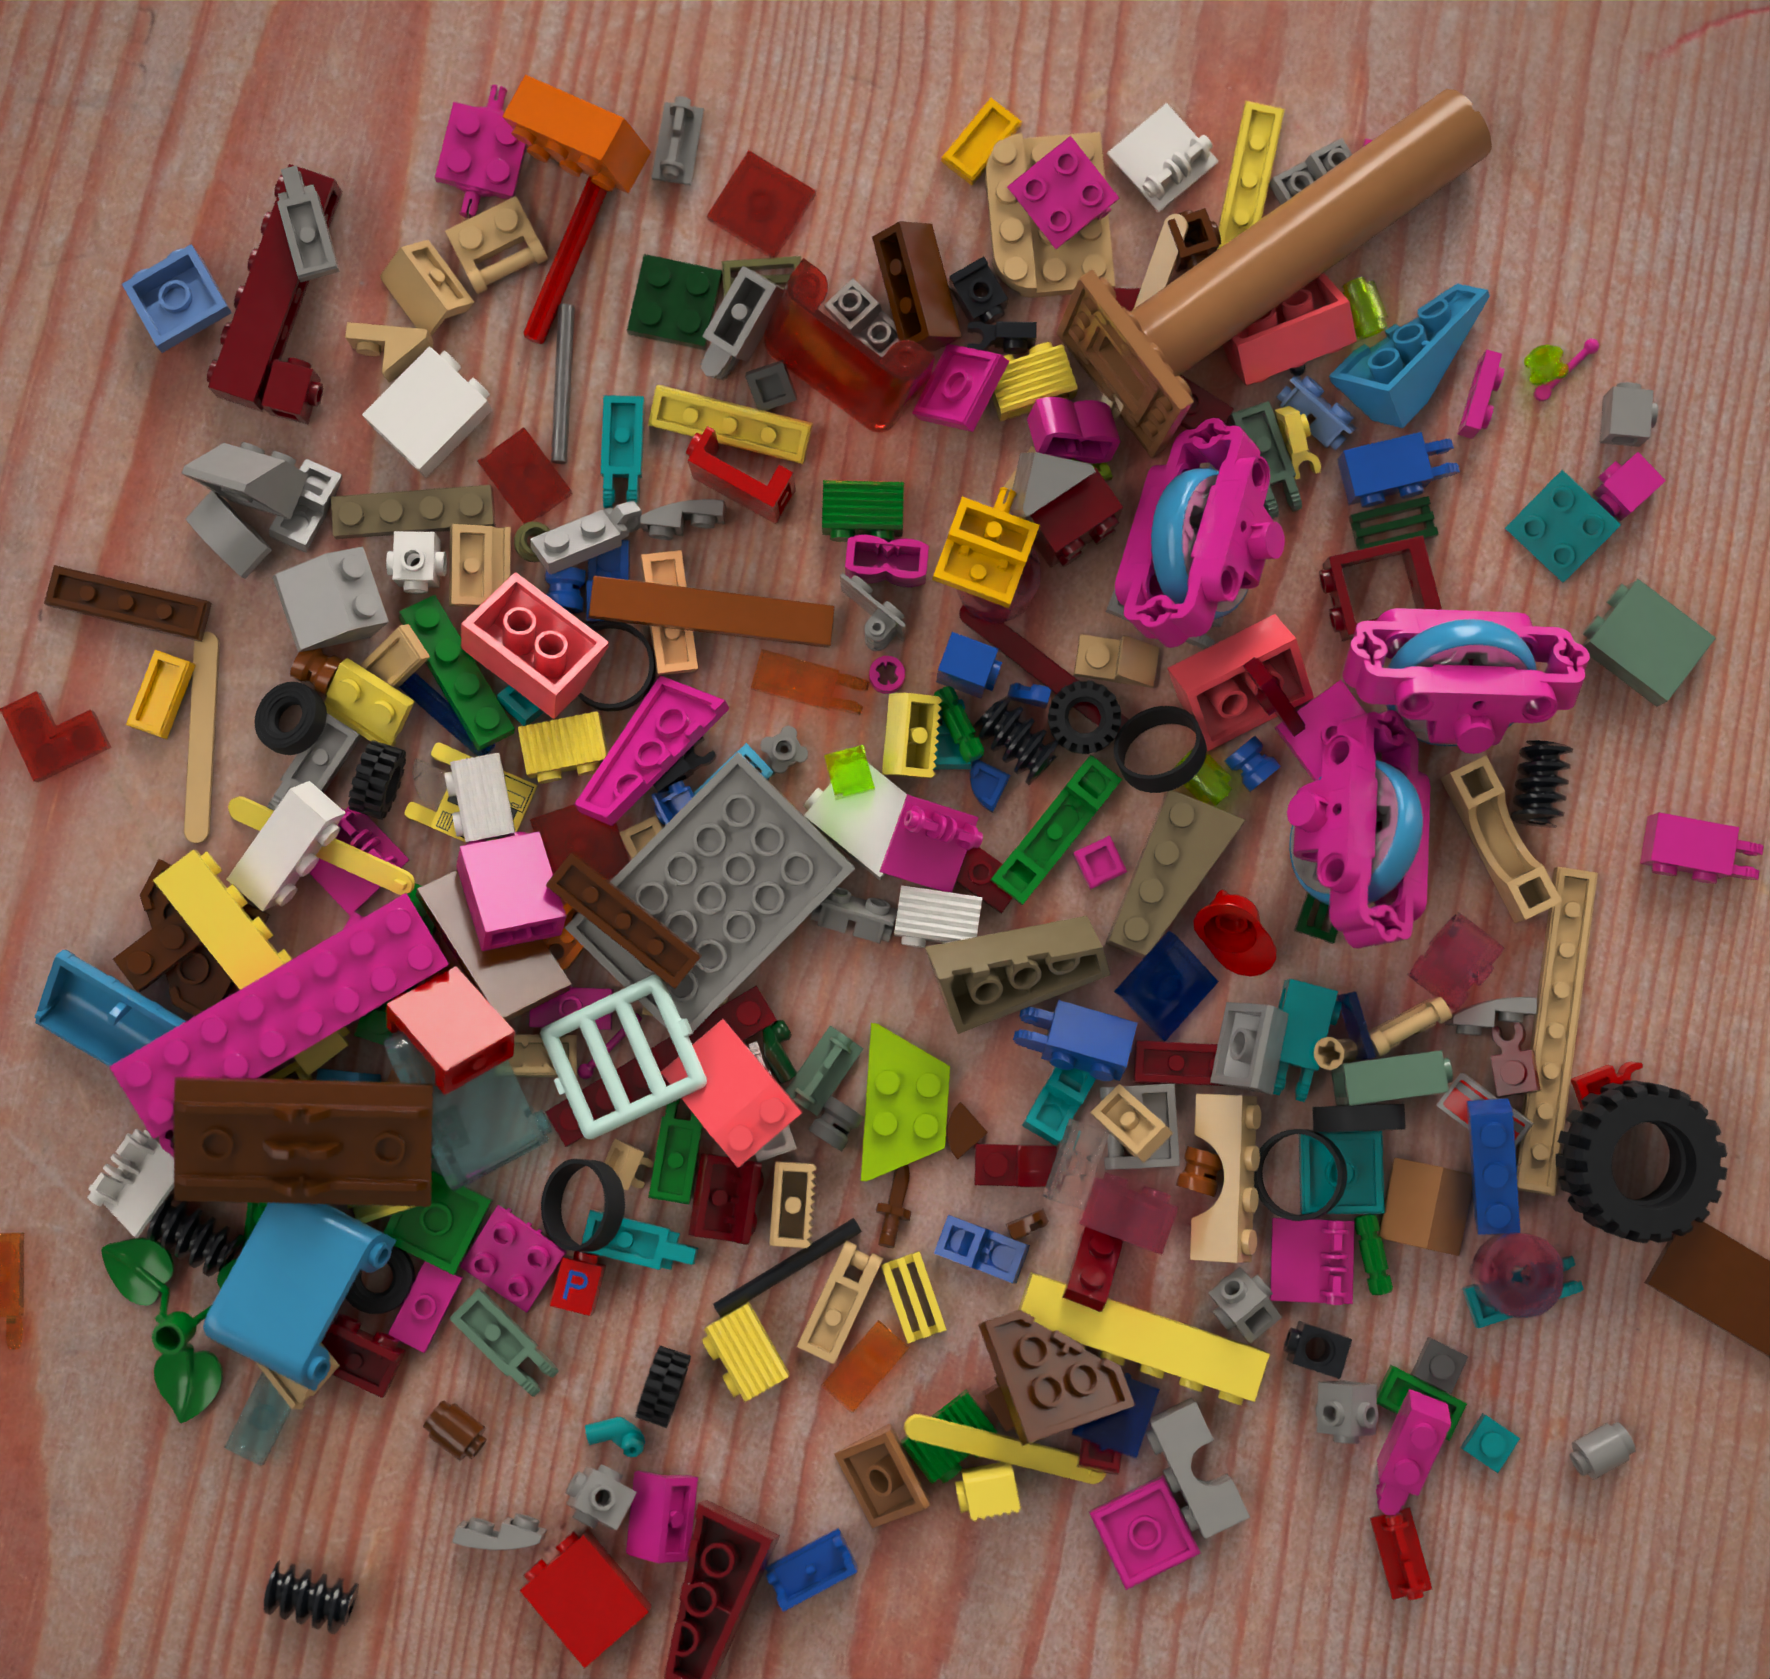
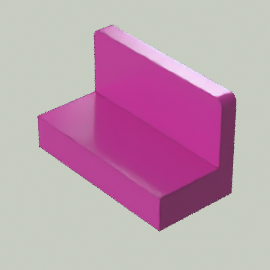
M635 1471L632 1490L637 1493L630 1508L626 1547L628 1555L655 1563L688 1562L689 1557L687 1556L690 1540L692 1539L698 1477L690 1475H658L646 1471Z

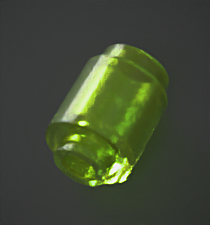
M1359 277L1342 285V294L1350 302L1355 334L1358 340L1369 338L1388 328L1385 321L1388 318V314L1375 281L1366 282L1365 277Z
M1190 750L1174 768H1176L1182 762H1184L1186 758L1190 755L1192 750ZM1206 753L1205 761L1199 772L1183 786L1198 801L1206 804L1211 801L1217 806L1233 790L1227 784L1233 777Z

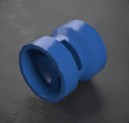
M569 567L551 575L546 570L545 581L550 586L546 595L570 613L583 612L584 599L580 595L579 588L585 584L586 571Z
M1256 735L1224 761L1232 771L1240 769L1243 771L1240 774L1243 777L1242 783L1249 792L1281 767L1274 757H1268L1266 754L1262 756L1260 754L1263 750V744Z

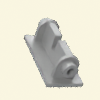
M678 96L675 98V103L665 102L652 173V179L691 185L704 108L690 106L691 100L689 98Z
M836 887L812 912L811 920L818 921L817 926L845 933L849 920L855 921L856 925L853 936L880 944L881 940L889 942L898 909L890 907V904L882 899H861L851 896V893L844 888Z

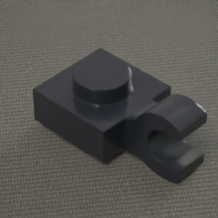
M980 321L968 323L967 332L979 333L983 340L978 344L969 343L967 348L987 351L991 345H995V348H1003L1005 353H1025L1027 349L1035 346L1037 322L996 321V325L984 324Z
M703 736L653 785L658 793L669 791V786L681 780L685 781L698 768L707 766L716 759L717 756L714 751L702 757L695 754V747L705 740Z

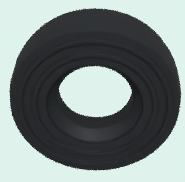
M299 682L282 683L271 689L261 700L255 714L256 734L265 746L283 755L299 754L310 748L322 734L327 717L325 703L315 690ZM300 705L302 716L299 723L291 731L282 732L279 727L282 714L290 706Z
M393 1246L391 1249V1256L387 1264L392 1270L393 1280L387 1290L381 1293L369 1291L363 1285L361 1278L363 1270L360 1269L345 1297L346 1300L354 1308L368 1314L387 1313L402 1305L415 1281L414 1265L406 1251L396 1246Z

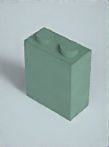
M1636 579L1627 587L1621 583L1606 602L1611 608L1603 618L1599 615L1595 616L1582 634L1587 639L1582 646L1587 649L1590 657L1658 707L1671 698L1716 637L1641 580Z
M1442 1050L1343 1063L1331 1070L1336 1106H1351L1449 1092L1448 1083L1453 1082L1451 1062L1449 1058L1443 1057Z

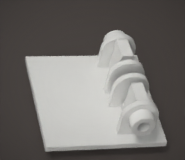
M1167 103L1107 152V155L1158 212L1219 162L1209 151L1213 147L1209 138L1205 135L1198 138Z
M135 1129L132 1134L127 1133L125 1139L116 1150L118 1155L112 1154L110 1157L119 1167L115 1168L105 1164L103 1169L111 1176L101 1172L94 1183L88 1188L91 1192L87 1198L97 1206L101 1207L104 1204L135 1238H138L174 1188V1157L168 1154L161 1147L160 1143L152 1138L147 1130L142 1132Z

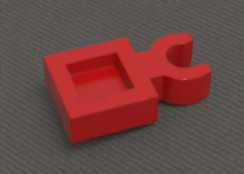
M1626 1062L1619 1068L1617 1074L1613 1066L1605 1065L1572 1078L1571 1083L1581 1111L1585 1108L1581 1100L1588 1094L1600 1095L1602 1086L1611 1083L1623 1085V1081H1631V1074L1635 1070L1643 1068L1642 1063Z

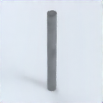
M571 304L558 305L551 462L555 464H566L568 454L574 306Z

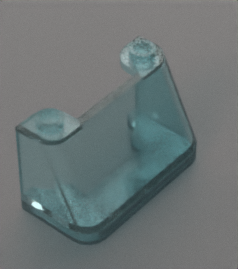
M401 1030L393 1034L389 1032L385 1038V1048L400 1083H434L432 1152L452 1191L471 1184L548 1142L547 1134L552 1132L549 1121L542 1109L536 1112L532 1105L529 1106L509 1060L504 1061L444 1096L435 1085V1069Z

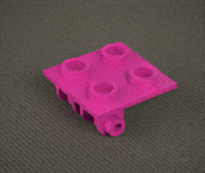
M1071 135L1007 186L1055 249H1058L1096 217L1098 220H1101L1111 211L1110 206L1120 199Z
M907 794L879 872L943 892L952 893L967 850L973 847L978 848L982 843L983 834L978 832L976 827L979 817Z
M349 807L343 810L346 813L337 825L340 828V832L335 837L336 839L399 868H402L409 861V858L368 815L352 811ZM320 858L316 866L309 872L349 916L357 911L381 888L377 884Z
M498 1205L460 1267L527 1313L556 1267L560 1265L562 1257L567 1255V1252L546 1236L541 1235L543 1232L541 1229L534 1230L531 1228L532 1223L528 1222L525 1224L524 1221L512 1214V1209L508 1208L505 1210Z
M1272 1218L1270 1290L1273 1294L1270 1296V1301L1312 1302L1329 1305L1353 1304L1355 1221L1316 1219L1293 1221L1284 1218Z

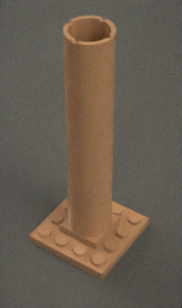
M1446 88L1132 311L1120 306L1115 299L1116 293L1112 285L1105 278H1099L1093 269L1079 278L1056 334L1101 393H1104L1110 401L1115 402L1114 406L1120 412L1121 419L1151 458L1165 450L1194 402L1191 398V389L1185 380L1180 377L1181 374L1488 156L1492 148L1490 132L1484 118L1479 111L1473 110V103L1466 96L1456 90ZM1114 394L1124 405L1122 411H1120L1114 399Z

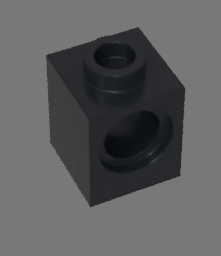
M1298 1321L1296 1329L1291 1327L1288 1331L1284 1343V1351L1288 1352L1287 1361L1340 1379L1352 1339ZM1320 1337L1324 1341L1325 1351L1320 1358L1309 1359L1305 1351L1306 1344L1312 1338Z

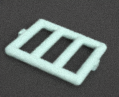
M656 974L544 1026L540 1031V1036L558 1076L553 1081L559 1095H566L580 1130L588 1140L595 1139L705 1087L707 1084L706 1075L689 1038V1035L693 1034L688 1020L687 1018H680L665 981ZM651 993L688 1076L669 1086L665 1084L631 1003ZM614 1011L617 1012L652 1093L632 1103L628 1099L595 1020ZM578 1028L582 1031L615 1108V1111L596 1120L592 1116L559 1038Z

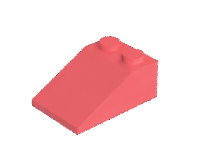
M722 1019L693 1044V1048L706 1075L707 1084L705 1087L681 1099L739 1168L800 1116L803 1111L728 1023ZM677 1057L661 1071V1074L670 1085L688 1077L680 1057Z

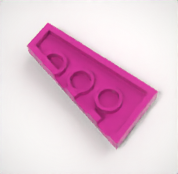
M660 675L574 805L578 811L612 826L730 709L726 701Z

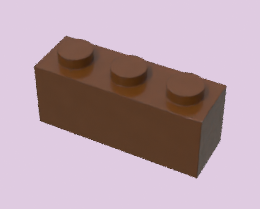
M899 221L872 236L901 351L934 352L961 338L933 225L931 223Z

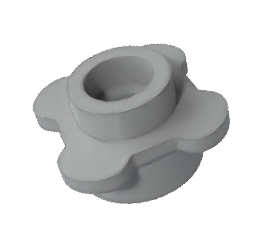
M785 726L782 728L781 733L774 737H765L761 741V750L769 755L772 761L771 768L776 773H785L788 767L796 762L803 763L808 757V750L800 745L796 738L797 730L792 726ZM782 746L788 747L787 753L780 751Z

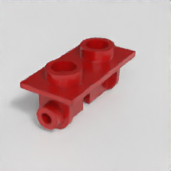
M1410 1507L1400 1510L1395 1516L1381 1514L1370 1517L1392 1600L1406 1596L1408 1600L1424 1597L1423 1592L1433 1588Z

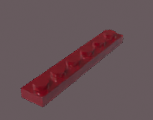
M754 986L714 1010L689 1038L693 1045L719 1021L724 1019L740 1039L745 1041L762 1031L765 1027L775 1023L777 1019L759 988ZM671 1037L651 1048L660 1072L679 1057ZM636 1057L616 1069L630 1103L652 1094ZM662 1075V1077H663V1079H664V1081H665L666 1086H669L670 1084L668 1083V1081H667V1080L664 1078V1076ZM602 1078L582 1089L594 1120L615 1111ZM568 1099L545 1111L565 1147L584 1137Z

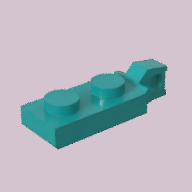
M589 1211L582 1244L596 1233L604 1212ZM623 1217L620 1229L613 1240L602 1249L588 1253L661 1270V1268L671 1270L673 1261L690 1265L695 1264L699 1248L678 1243L680 1233L671 1231L670 1228Z

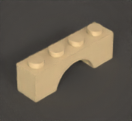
M1487 755L1440 778L1514 923L1527 920L1561 903L1562 901L1544 866L1532 856L1518 835L1506 806L1505 790Z
M1196 1093L1194 1135L1207 1141L1218 1153L1224 1170V1184L1216 1203L1203 1214L1191 1218L1190 1260L1229 1263L1252 1262V1255L1257 1248V1234L1253 1230V1213L1256 1212L1259 1201L1258 1191L1254 1188V1171H1257L1260 1163V1152L1258 1147L1255 1146L1256 1129L1261 1124V1109L1257 1105V1096Z

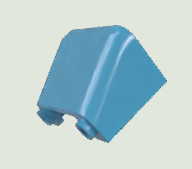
M268 1203L207 1313L204 1321V1333L208 1338L312 1391H316L320 1382L325 1379L330 1370L329 1352L320 1346L321 1341L360 1269L367 1273H372L385 1266L390 1259L391 1249L396 1240L327 1204Z

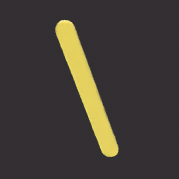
M243 796L233 798L228 805L229 813L233 819L258 831H261L274 810ZM336 838L327 846H322L316 854L318 858L396 894H408L415 887V880L410 872Z
M921 1414L910 1416L904 1424L905 1433L912 1440L1089 1484H1097L1106 1476L1104 1472L1077 1467L1079 1454L1037 1443L1022 1446L1020 1439Z

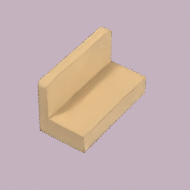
M429 240L401 247L380 275L382 282L415 327L427 329L431 336L445 318L467 312L474 303L473 299Z

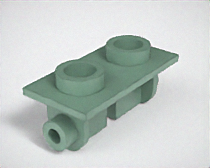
M829 1026L786 1088V1093L795 1102L818 1116L824 1104L836 1090L863 1048L832 1026Z

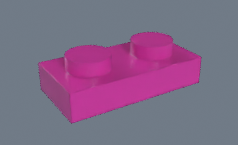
M1487 349L1478 360L1457 435L1473 439L1481 428L1487 429L1494 410V406L1488 405L1491 392L1498 391L1505 370L1499 367L1502 357L1501 353Z

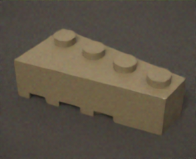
M1087 916L925 947L944 1003L958 1034L1111 975L1103 947Z

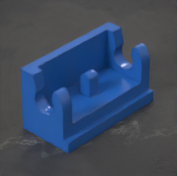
M837 1528L767 1565L766 1578L768 1583L772 1584L777 1594V1602L782 1612L857 1573L858 1564L840 1529Z

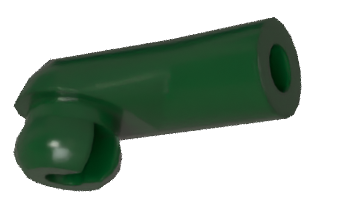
M777 1020L762 1031L764 1057L779 1083H785L795 1077L797 1072L781 1045L782 1042L789 1040L792 1034L784 1020Z

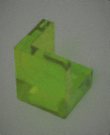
M864 745L824 755L835 800L875 790Z

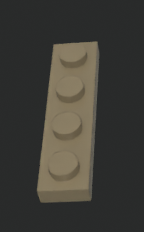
M491 485L331 497L332 529L335 539L394 535V531H450L452 524L496 527L494 495Z

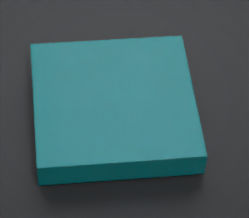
M1382 1131L1319 1132L1328 1137L1339 1148L1347 1168V1184L1343 1196L1338 1204L1326 1214H1385ZM1298 1134L1300 1214L1304 1215L1319 1211L1329 1202L1336 1189L1338 1173L1335 1160L1324 1144L1311 1136Z

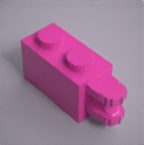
M1658 812L1647 817L1640 864L1652 866V873L1659 875L1677 876V871L1692 873V880L1709 884H1716L1717 879L1728 876L1758 880L1759 870L1750 866L1733 865L1735 852L1748 856L1762 855L1764 846L1738 840L1739 827Z
M1411 1389L1406 1394L1377 1458L1379 1485H1377L1376 1489L1378 1509L1385 1516H1395L1396 1513H1399L1409 1493L1419 1496L1451 1427L1448 1404Z

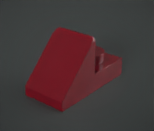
M975 1144L974 1185L1056 1187L1057 1146Z

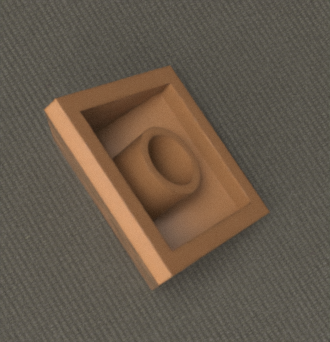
M1394 1157L1384 1202L1385 1214H1382L1378 1236L1389 1241L1459 1256L1472 1194V1175Z
M891 1423L834 1454L872 1528L924 1510L930 1506L929 1496Z

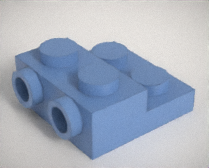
M192 244L171 252L166 259L149 269L138 271L131 279L122 283L133 306L161 353L232 313L203 259Z

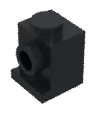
M984 256L950 275L949 289L969 322L980 321L990 325L1005 314L1004 309L1007 308L1008 298L989 268ZM980 287H985L988 294L985 297H977L973 291Z

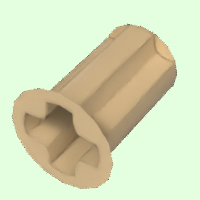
M1325 1037L1320 1039L1314 1048L1316 1062L1320 1067L1327 1070H1333L1343 1063L1352 1062L1358 1054L1357 1045L1348 1038L1336 1040L1333 1037Z

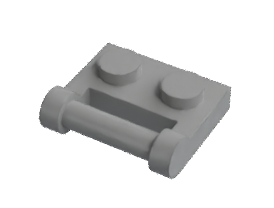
M1175 1084L1123 1086L1158 1117L1173 1134L1143 1163L1137 1156H1125L1124 1146L1107 1130L1108 1157H1104L1105 1170L1180 1166ZM1115 1087L1100 1088L1101 1100Z

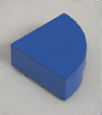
M1014 683L1010 685L1008 695L1013 701L1046 709L1051 689H1049L1050 687L1037 684L1027 687L1020 683Z
M975 760L972 762L970 770L972 791L978 802L993 813L1011 775L980 760Z

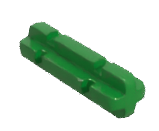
M946 686L937 690L934 696H939L942 700L938 704L941 707L940 711H943L942 718L955 744H960L958 750L966 763L978 760L984 755V747L979 737H974L976 731L962 704H958L959 698L954 688Z
M1375 1214L1358 1216L1354 1218L1356 1234L1361 1236V1240H1358L1365 1273H1369L1370 1276L1367 1279L1369 1291L1375 1296L1388 1294L1393 1291L1391 1276L1386 1274V1270L1389 1268L1382 1237L1377 1235V1231L1380 1230L1378 1219Z

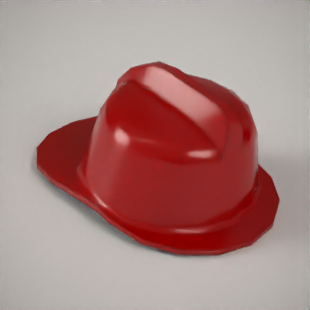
M1222 889L1217 892L1215 899L1208 906L1197 912L1193 919L1194 931L1217 961L1227 970L1238 975L1252 977L1264 974L1274 965L1277 959V948L1270 935L1260 923L1258 909L1248 898L1229 894L1226 890Z

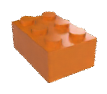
M526 74L502 116L513 128L511 134L519 141L528 145L526 151L530 155L545 163L548 162L549 158L559 162L558 165L564 171L573 176L580 177L581 173L592 177L593 183L609 192H612L615 187L629 194L651 154L649 148L625 118Z

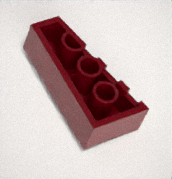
M709 1500L697 1503L696 1521L693 1537L690 1540L687 1556L689 1558L684 1582L681 1587L679 1610L674 1624L664 1679H716L780 1535Z

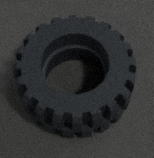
M1636 1080L1623 1081V1085L1611 1083L1602 1086L1600 1095L1588 1094L1581 1100L1585 1108L1582 1111L1574 1109L1566 1118L1571 1123L1568 1132L1560 1131L1557 1141L1564 1144L1563 1154H1556V1167L1564 1169L1565 1175L1560 1176L1558 1180L1561 1189L1571 1193L1568 1203L1574 1211L1582 1213L1583 1219L1592 1226L1633 1242L1647 1244L1651 1240L1662 1243L1671 1241L1672 1233L1682 1237L1693 1230L1691 1222L1694 1220L1702 1223L1710 1215V1212L1706 1209L1710 1202L1718 1203L1722 1194L1721 1191L1716 1190L1719 1179L1726 1180L1728 1168L1721 1166V1158L1727 1156L1726 1145L1716 1140V1136L1721 1134L1717 1122L1706 1119L1708 1110L1700 1102L1692 1101L1689 1094L1655 1083ZM1647 1122L1656 1125L1666 1138L1670 1154L1669 1167L1662 1183L1652 1193L1634 1200L1623 1196L1616 1186L1612 1174V1157L1621 1137L1632 1127Z

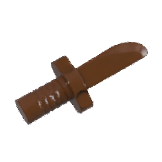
M908 1164L895 1169L888 1204L877 1203L876 1213L882 1214L885 1217L878 1245L894 1248L900 1220L910 1221L912 1212L902 1208L910 1178Z

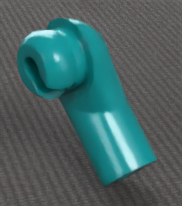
M615 1417L585 1425L589 1445L611 1440L624 1450L623 1454L627 1457H637L643 1452L645 1437L642 1431L623 1417Z

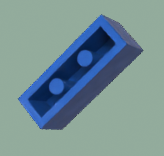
M1509 1098L1467 1101L1474 1219L1478 1235L1521 1233L1514 1122Z

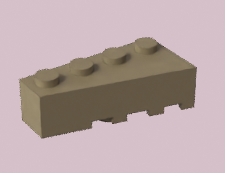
M1174 790L1167 791L1105 944L1142 959L1147 957L1243 825L1245 819Z

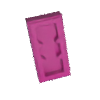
M571 987L570 991L530 1010L529 1027L543 1028L613 994L614 989ZM613 1012L595 1020L599 1030H612Z
M424 1261L388 1335L423 1353L427 1352L464 1277L458 1274L452 1275Z

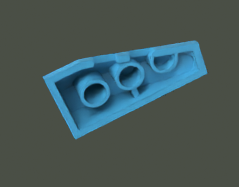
M1455 284L1420 307L1417 311L1418 317L1401 327L1394 324L1385 330L1387 336L1385 339L1371 348L1364 344L1354 350L1329 375L1331 383L1371 420L1404 428L1428 403L1490 297L1488 290Z

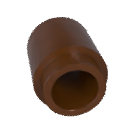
M444 1400L432 1411L423 1425V1428L430 1432L428 1437L459 1461L465 1456L473 1459L487 1441L482 1435L486 1429L484 1425L455 1403L449 1405Z

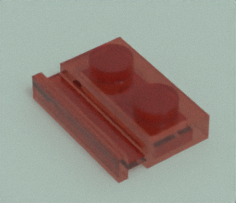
M525 427L494 448L489 455L477 461L523 524L543 516L573 494Z

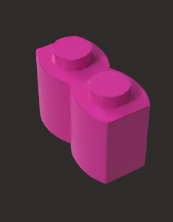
M1044 397L1036 399L1027 418L1037 453L1064 459L1075 458L1085 463H1104L1111 461L1121 442L1111 408L1104 402L1084 400L1073 403L1065 398Z
M873 535L850 537L847 541L845 575L850 579L856 575L867 584L887 580L891 584L900 587L921 586L926 583L929 546L921 541L907 538L887 542Z

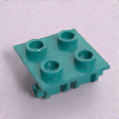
M1562 469L1505 529L1564 583L1621 524Z

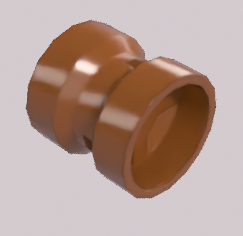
M322 648L299 652L291 667L290 676L300 682L309 681L314 685L317 692L327 696L326 693L337 668L344 660L336 655L329 657L323 654Z
M1187 1146L1184 1156L1186 1167L1183 1172L1179 1173L1176 1186L1215 1197L1218 1188L1216 1182L1217 1173L1223 1170L1219 1155Z

